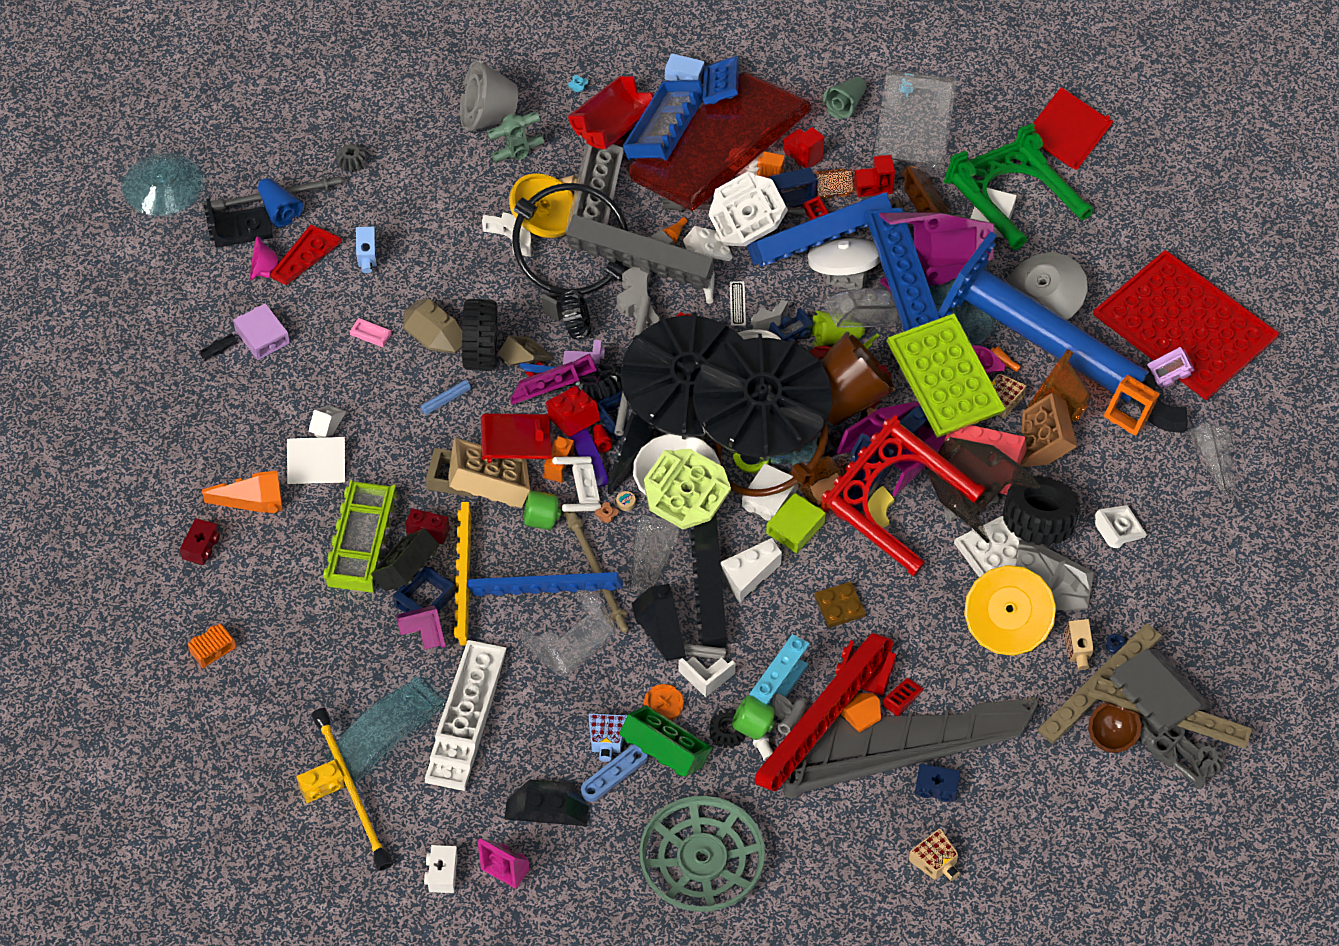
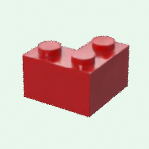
M813 127L805 132L799 128L784 139L783 150L787 156H791L796 160L799 166L812 168L823 160L824 136Z
M891 155L874 156L872 168L855 170L854 184L857 197L875 196L885 192L893 194L895 169Z

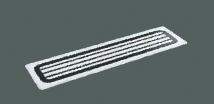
M744 281L730 282L731 325H746Z

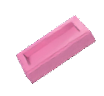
M360 318L357 319L350 330V335L381 347L385 345L392 334L391 330Z

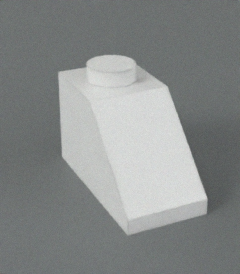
M330 405L315 409L309 432L315 433L314 436L318 438L333 435L346 411Z

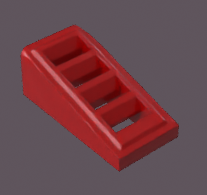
M820 196L803 203L802 206L810 220L829 213ZM818 212H821V213H822V214H820V215H818V216H815V214L818 213Z
M907 677L884 698L883 707L894 715L900 716L920 695L923 688ZM907 685L911 686L912 688L915 689V691L913 692L912 690H910V689L907 688L906 686H907ZM902 690H905L910 696L906 695Z

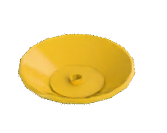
M1005 565L988 570L974 582L966 596L964 615L969 632L981 646L996 654L1015 656L1032 651L1046 640L1054 626L1056 604L1052 590L1040 575L1025 567ZM1008 605L1013 606V610L1011 612H1008L1006 610V607Z

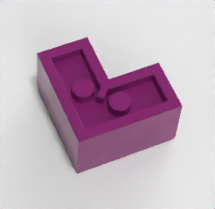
M434 605L395 615L400 635L420 631L424 649L441 646V648L446 647L438 612Z

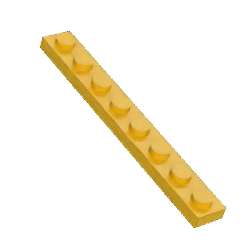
M461 502V510H458V521H461L460 526H457V536L460 538V543H457V554H460V558L456 559V568L459 571V576H456V587L459 588V592L455 593V602L458 604V609H455V621H458V626L454 627V636L458 638L460 646L466 645L468 641L469 588L467 583L468 579H470L471 508L469 502Z

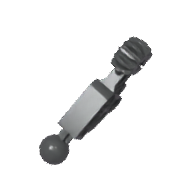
M1136 712L1141 722L1139 737L1142 740L1141 743L1147 745V749L1151 751L1155 759L1162 761L1168 767L1174 766L1182 772L1186 778L1194 783L1196 789L1204 787L1206 777L1212 778L1215 773L1221 771L1224 759H1222L1223 752H1217L1218 746L1213 748L1210 742L1207 746L1202 742L1193 745L1184 736L1185 729L1179 726H1174L1167 732L1165 729L1158 731L1149 722L1151 717L1146 718L1143 714ZM1170 733H1175L1178 736H1172ZM1158 746H1162L1166 750H1161L1158 748ZM1176 752L1190 761L1194 773L1176 761Z

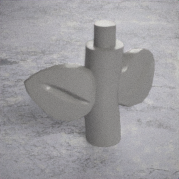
M775 693L772 699V706L775 709V715L782 720L778 725V731L781 734L788 735L805 714L808 704L805 698L797 700L792 705L783 695Z

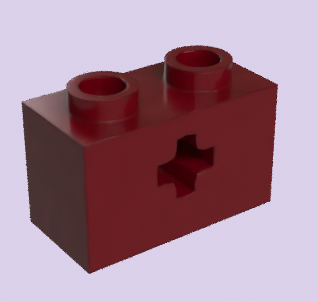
M411 508L405 523L407 535L425 528L436 542L444 545L450 530L448 517Z
M195 518L180 547L183 560L204 565L206 560L210 559L212 548L220 539L217 524Z

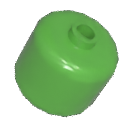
M530 491L524 510V525L551 530L555 525L556 519H560L561 515L557 495Z
M747 695L740 703L734 715L732 727L754 740H760L774 726L775 709L769 704H764L754 696Z

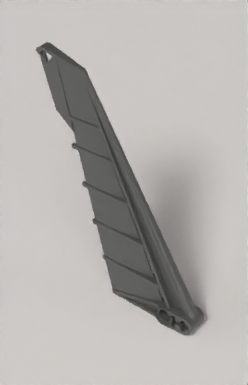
M1035 697L1024 700L979 703L967 712L957 715H949V710H946L945 715L913 716V712H909L908 716L881 717L880 721L860 733L845 718L838 716L783 783V793L786 797L794 799L803 792L1020 737L1036 713L1038 701ZM1024 705H1031L1030 710H1028ZM894 751V752H889V753H883V754H877V755L867 756V755H869V754H875V753H882V752ZM862 756L861 758L829 763L831 760ZM823 762L822 765L806 767V764Z

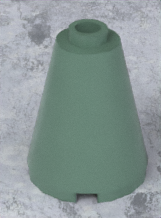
M853 77L827 89L823 95V103H826L828 113L837 119L849 118L855 111L867 88L866 82L861 77Z

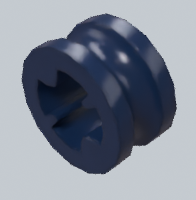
M1112 634L1107 638L1106 648L1109 652L1115 654L1124 646L1125 640L1119 634ZM1114 641L1119 642L1117 646H1113L1112 643Z

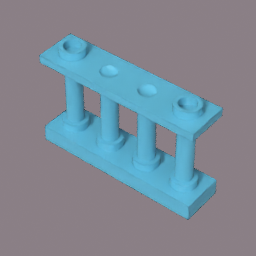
M792 634L752 689L750 695L771 706L775 693L781 694L786 698L808 668V663L800 660L810 643Z

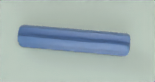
M464 380L420 406L421 411L427 415L471 389L469 382Z

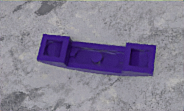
M585 428L568 437V439L574 440V449L578 457H591L597 488L607 485L609 480L587 429Z

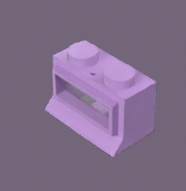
M1181 347L1147 364L1154 375L1157 385L1160 387L1164 386V388L1173 385L1174 381L1179 378H1187L1195 370L1186 351Z

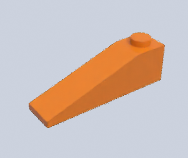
M278 471L259 472L252 474V478L246 480L242 478L235 479L233 484L227 485L222 483L202 489L205 503L262 513L283 511Z

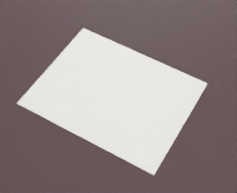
M345 437L287 439V484L345 482Z

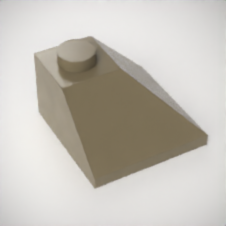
M508 336L498 353L503 358V362L510 366L520 365L521 363L546 362L554 359L550 353L529 336Z

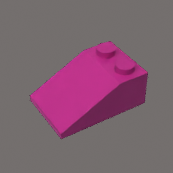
M482 838L478 840L481 870L516 889L530 870L527 857L521 853H514L503 843L498 844L495 841Z

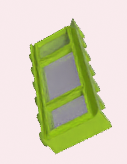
M350 480L349 487L345 488L344 498L346 499L345 503H341L340 514L342 515L336 522L337 534L333 535L332 538L333 550L328 553L329 565L328 568L325 567L323 578L326 579L327 587L374 593V578L371 576V573L377 567L378 561L382 559L381 547L382 544L385 545L386 543L385 531L386 528L389 529L390 527L389 515L394 510L393 499H397L396 484L385 486Z

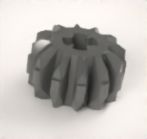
M351 142L350 145L344 143L343 147H339L336 159L339 168H342L344 171L349 169L352 173L353 169L359 171V167H364L367 156L364 147H360L359 143L353 145Z

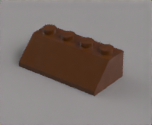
M911 166L906 167L904 191L917 212L951 215L948 205L944 204L939 191L935 190L932 180L926 176L925 172Z

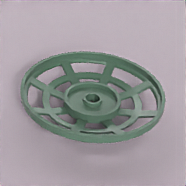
M691 796L668 804L651 818L641 837L639 855L642 873L648 885L658 896L681 909L710 912L724 909L737 903L754 888L764 867L765 848L758 826L748 813L739 806L717 797ZM706 805L721 808L730 812V815L724 823L712 818H699L698 806ZM689 807L691 819L678 823L670 830L660 823L671 813ZM737 818L742 820L750 829L756 844L744 847L739 835L731 828ZM700 825L714 826L719 828V831L715 836L702 833ZM692 826L693 835L688 836L683 841L675 835L682 829ZM655 829L664 837L659 847L658 859H646L647 843ZM726 834L734 840L738 849L726 851L722 843ZM669 842L678 848L677 858H664ZM758 852L757 869L754 878L749 882L741 878L745 868L746 855ZM705 854L708 858L705 861H699L696 856ZM739 857V866L735 874L725 869L727 859ZM678 866L683 876L677 882L674 881L666 867ZM647 867H660L665 880L672 886L666 894L655 885ZM718 876L729 881L724 886L712 890L710 881ZM690 880L702 882L703 892L693 891L684 887ZM734 884L745 889L734 899L715 905L713 896L726 892ZM679 892L692 897H705L707 906L687 905L673 898Z

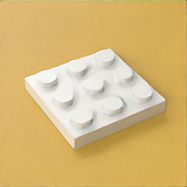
M1003 516L954 540V544L978 577L994 568L1005 565L1016 566L1019 538L1015 536L1014 532L1011 533L1003 521Z

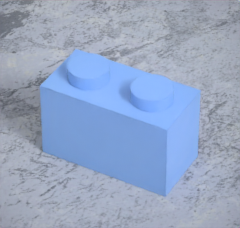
M672 53L665 67V80L669 81L700 80L701 82L704 74V61Z

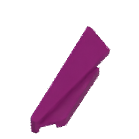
M589 353L574 362H569L520 380L513 395L510 396L511 405L579 381V377L597 371L593 357Z

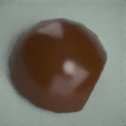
M1105 702L1094 709L1091 714L1088 731L1091 740L1098 748L1105 752L1118 753L1126 751L1136 744L1141 733V722L1136 712Z

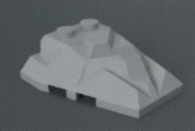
M1019 539L1016 566L1025 567L1042 577L1052 590L1056 611L1062 610L1066 612L1088 609L1094 572L1043 545H1036L1034 542L1028 543ZM1008 605L1007 611L1011 612L1013 610V606Z

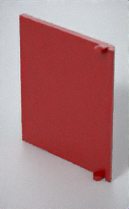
M1060 87L1033 124L1036 129L1034 133H1037L1042 139V148L1069 167L1077 170L1114 121L1109 120V115L1103 116Z
M485 413L481 416L482 460L487 458V462L491 463L492 458L552 459L548 414Z

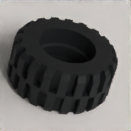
M467 299L464 302L462 363L463 368L466 370L492 371L495 369L498 310L497 302L493 299Z
M1032 475L1027 476L1025 479H1018L1008 489L1002 512L1003 521L1011 533L1014 532L1016 537L1019 539L1023 538L1028 543L1034 542L1036 545L1045 544V546L1052 545V543L1058 544L1073 534L1080 511V501L1071 487L1064 485L1060 480H1053L1052 477L1045 478L1042 475H1037L1036 477Z

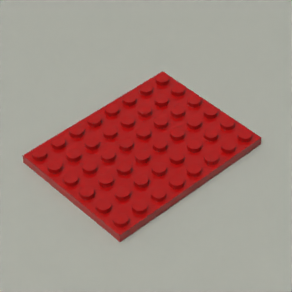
M1167 250L1159 254L1093 310V315L1153 361L1179 347L1183 348L1195 370L1187 378H1179L1178 380L1206 401L1279 336L1276 330ZM1180 358L1162 368L1170 373L1182 367L1184 363Z

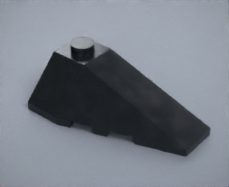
M635 413L630 414L623 433L625 435L623 445H620L618 449V462H614L607 484L609 495H612L634 470V460L640 449L655 438L653 437V430Z
M670 584L649 587L632 603L635 621L643 627L645 634L653 640L655 647L666 661L686 658Z

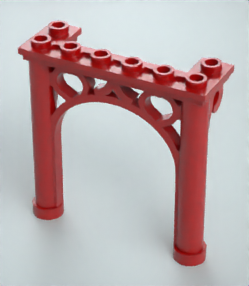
M894 415L892 419L887 418L883 423V429L880 433L876 432L870 439L871 444L868 447L864 446L858 453L859 458L855 462L851 461L845 469L847 471L843 477L840 475L833 483L835 485L831 491L827 490L823 494L820 504L824 512L829 513L832 511L842 521H847L905 567L907 572L914 577L925 561L878 525L869 512L868 492L874 479L880 472L892 464L902 461H914L927 466L973 503L980 498L986 488L980 483L974 482L901 425L898 416ZM888 444H894L898 448L897 456L890 458L884 456L882 451ZM902 448L908 449L913 454L901 455ZM878 451L879 458L883 463L881 461L874 464L868 463ZM862 469L866 475L864 482H867L866 485L860 480H853ZM852 486H859L863 491V496L852 500L848 497L847 492ZM862 503L864 515L851 505Z

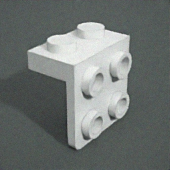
M694 226L683 239L687 250L725 261H731L733 258L729 246L722 243L716 230Z

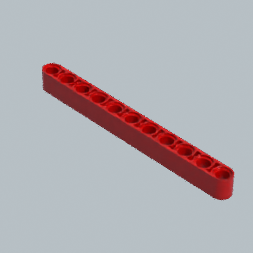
M871 633L757 771L755 775V784L757 786L776 792L884 661L888 652H891L893 647V640L891 638L876 633Z

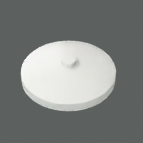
M860 238L830 240L815 246L808 253L809 266L819 273L828 275L861 273L875 267L880 262L875 243Z

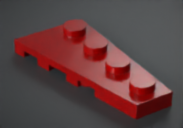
M310 224L270 273L271 278L284 285L289 284L341 244V238Z

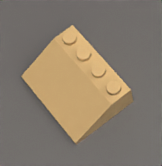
M454 438L448 476L449 487L457 491L469 492L474 496L486 497L491 501L503 502L511 507L522 508L530 491L526 459L492 458V462L488 463L487 458L482 460L481 445Z

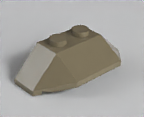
M430 299L417 300L404 311L403 329L428 350L456 354L462 349V330L456 320Z

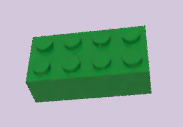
M647 705L629 713L619 733L626 742L638 746L643 753L652 755L658 759L660 764L669 766L677 775L684 777L703 768L713 748Z

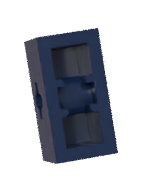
M920 764L915 794L922 798L933 797L943 802H955L960 771Z

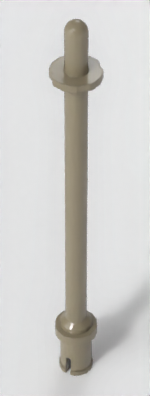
M563 511L568 522V528L570 531L575 532L593 572L602 573L581 529L583 526L582 520L578 518L576 512L569 514V512ZM602 589L612 611L610 620L617 622L620 630L626 633L628 626L624 618L627 612L624 609H619L611 591Z

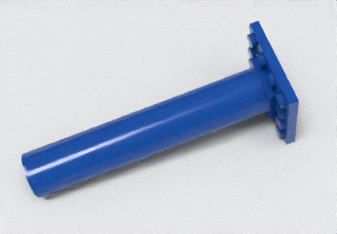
M991 231L959 272L938 311L939 318L951 315L953 312L952 308L955 310L958 305L961 306L964 301H967L1113 394H1115L1119 383L1127 374L1142 383L1149 372L985 269L989 262L987 261L989 258L987 252L991 253L996 245L993 241L997 235ZM1124 392L1120 397L1127 403L1132 399L1131 396Z

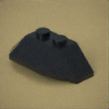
M529 779L507 799L504 819L587 826L589 806L569 782Z

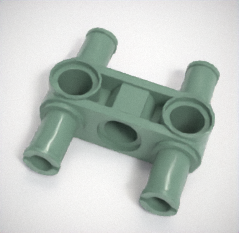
M536 111L522 117L515 114L507 115L500 126L486 131L490 141L505 136V148L491 153L495 164L507 158L523 159L528 155L531 148L544 144L540 133L526 138V126L540 122Z

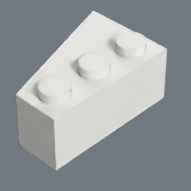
M772 538L721 562V575L739 603L751 591H754L762 580H765L781 565L782 552Z

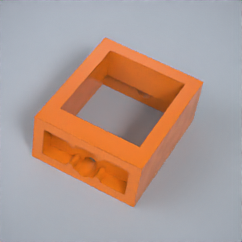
M1127 374L1119 383L1104 417L1136 436L1144 427L1160 394ZM1123 392L1146 405L1138 421L1115 408Z

